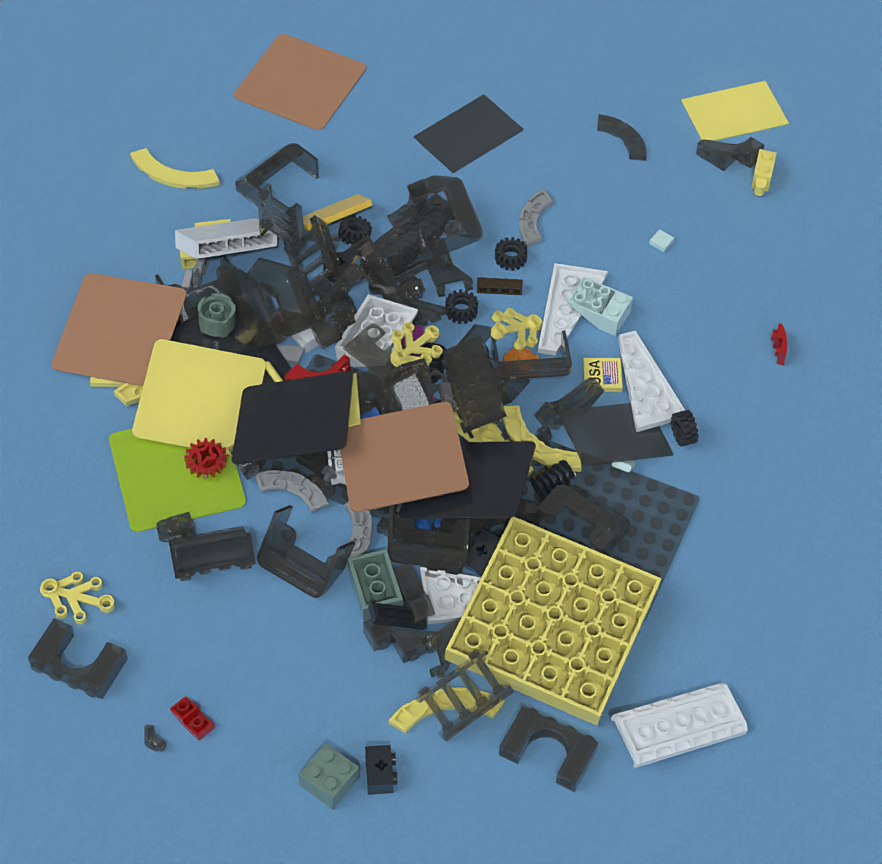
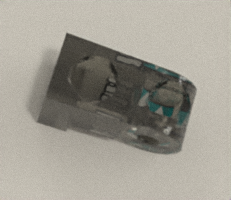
M190 512L168 517L156 524L158 538L161 542H170L184 536L189 538L197 536Z

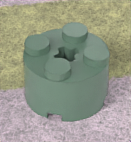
M214 293L210 297H204L200 300L198 304L200 331L210 336L222 338L229 335L236 324L235 304H233L230 297Z

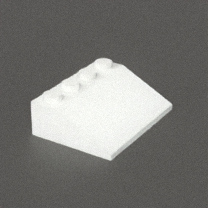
M368 294L335 346L337 361L343 355H346L350 358V366L353 367L386 366L392 351H394V344L391 340L393 331L400 330L402 332L403 324L405 322L412 323L418 313V309Z

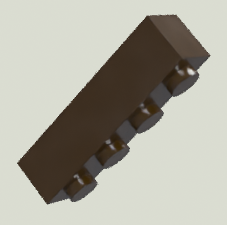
M477 277V293L522 295L523 279Z

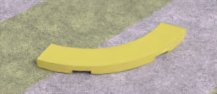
M147 148L130 153L131 159L139 170L149 175V178L164 185L182 189L187 187L203 189L220 185L214 169L200 172L179 171L158 162L152 157Z
M520 405L500 406L502 422L511 440L532 441L536 444L533 455L535 461L552 467L553 464L565 460L571 466L573 472H581L580 452L548 447L543 441L529 432L522 418Z
M464 687L438 689L422 694L419 698L403 705L389 719V724L406 734L416 723L425 717L437 712L453 709L470 710L494 719L504 705L505 700L485 691L468 690Z

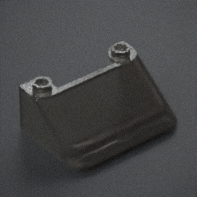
M424 358L399 365L375 384L374 395L383 414L434 404L423 380L430 373L429 366Z

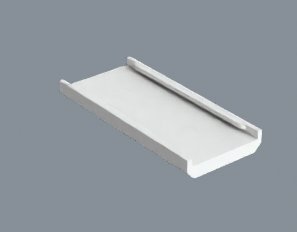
M719 683L617 713L611 717V721L615 722L634 761V768L745 735L748 731L747 723L725 683Z

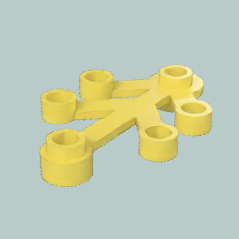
M507 308L504 313L496 310L492 315V319L496 322L491 328V336L494 339L499 340L506 334L517 332V340L513 345L519 351H522L526 345L534 348L538 343L537 331L542 328L543 323L539 316L531 314L526 317L512 308ZM501 321H504L510 325L505 326L501 323ZM525 329H529V336L525 340Z
M405 322L402 326V332L394 330L391 335V340L394 344V351L390 355L391 363L396 367H403L407 363L429 366L432 357L439 358L443 350L438 345H434L432 348L421 346L427 341L431 343L436 342L439 337V329L431 325L425 329L421 337L413 342L412 332L414 325L411 322ZM403 336L405 337L406 348L404 350H402L401 340ZM410 354H421V357L411 356Z
M74 572L71 576L59 581L51 578L46 579L40 586L42 596L51 599L55 607L56 617L64 619L68 615L66 606L62 605L59 596L65 597L74 613L75 623L79 625L84 624L87 617L77 601L99 607L100 611L104 613H110L115 608L114 598L111 595H103L100 598L83 594L91 589L98 591L102 588L103 584L99 577H93L90 581L82 584L84 578L81 572ZM72 583L76 585V587L72 589L64 588ZM64 610V613H58L59 611ZM78 616H84L82 619H77Z

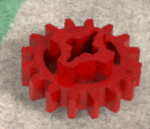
M204 438V442L197 439L196 445L191 443L190 449H186V455L184 456L186 468L190 469L191 475L196 472L197 478L201 475H204L205 479H207L208 475L214 478L215 472L221 474V468L226 467V450L221 448L220 442L215 444V439H212L210 442L207 441V438Z

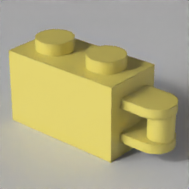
M759 149L751 186L756 196H763L764 192L769 190L777 152Z

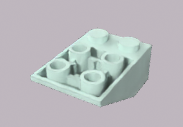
M583 276L567 304L599 330L616 336L631 312L633 297Z

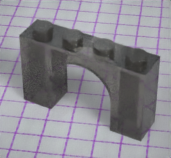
M54 618L28 656L31 669L37 673L49 675L54 681L65 682L72 689L85 691L90 697L103 699L128 660L126 650L107 642L97 659L89 666L79 669L67 667L61 662V657L74 637L71 625Z
M522 706L500 744L499 756L518 764L531 742L539 738L555 739L563 745L567 753V757L557 773L556 784L575 792L597 752L599 742L592 736L577 732L571 726H564L558 723L552 717L539 714L534 708Z

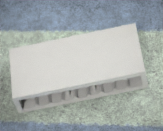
M257 218L175 230V245L177 249L195 259L277 246V229Z

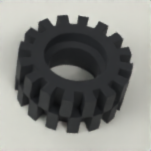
M356 215L344 217L340 222L338 237L341 238L342 242L346 241L345 244L347 245L350 243L353 247L355 244L357 247H360V245L364 246L370 239L371 223L367 222L365 218L361 219V216L358 218Z
M506 237L505 241L501 239L500 243L498 242L495 247L496 264H500V268L505 267L507 271L509 268H511V271H514V268L519 270L520 266L523 268L527 262V245H525L524 241L520 242L519 238L514 240V237H511V240ZM506 252H515V253H517L518 255H516V256H508V255H506L505 253H506Z
M459 289L458 293L456 290L453 291V295L449 293L445 302L446 316L448 315V319H452L453 323L458 321V324H461V321H464V324H468V320L472 322L473 318L475 319L478 314L476 295L474 296L472 292L468 294V290L462 292V289ZM458 304L467 305L468 308L457 309L455 306Z
M684 410L673 413L671 416V425L673 427L671 428L674 431L673 436L676 437L675 440L678 442V445L683 447L697 443L699 435L697 434V423H695V417H693L692 412Z

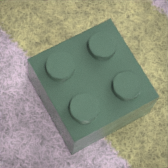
M326 743L298 774L299 786L332 810L360 778L359 767Z

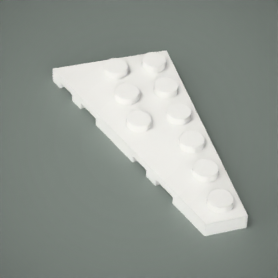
M554 263L538 353L557 355L582 315L567 304V301L583 276L603 284L608 276V271Z
M632 331L620 334L618 343L636 432L671 423L672 414L684 411V407L637 332Z
M420 567L428 624L460 621L481 577L464 574L454 575L441 570L437 572Z

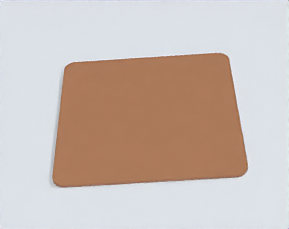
M280 34L236 89L234 98L314 130H322L366 71V65L290 35Z
M94 273L85 275L52 360V368L61 372L143 386L154 343L159 339L171 341L187 295L186 291L178 287Z
M448 402L361 419L360 425L348 427L347 444L343 449H340L350 509L353 512H362L462 491L469 486L452 406Z

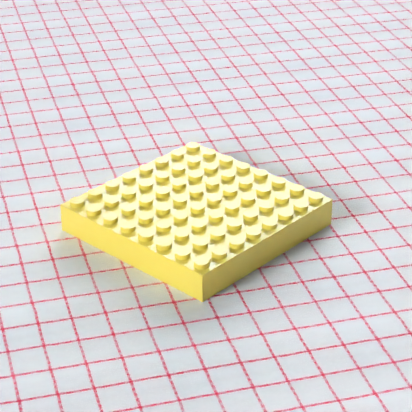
M512 517L446 648L445 660L598 726L658 591L661 578L521 519Z

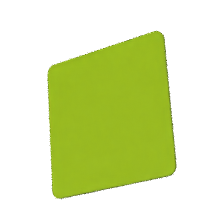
M132 429L114 432L109 436V443L129 525L134 532H142L242 508L246 504L237 466L231 460L232 456L227 455L226 467L221 468V474L215 472L214 478L211 475H208L207 479L204 478V475L197 478L196 472L191 475L190 469L186 468L184 456L186 455V449H190L188 447L137 438L133 435Z

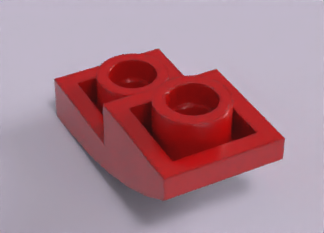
M779 323L777 330L773 329L771 340L774 341L773 348L776 349L775 356L778 357L776 364L784 366L788 341L785 328L782 323Z
M186 696L170 708V711L198 741L215 728L213 722L203 715L199 707Z

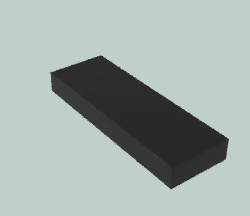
M373 602L368 606L372 624L425 630L428 627L423 609Z

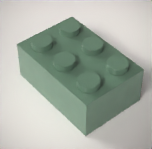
M387 549L347 558L349 576L363 621L371 620L368 606L372 602L403 607L402 595Z

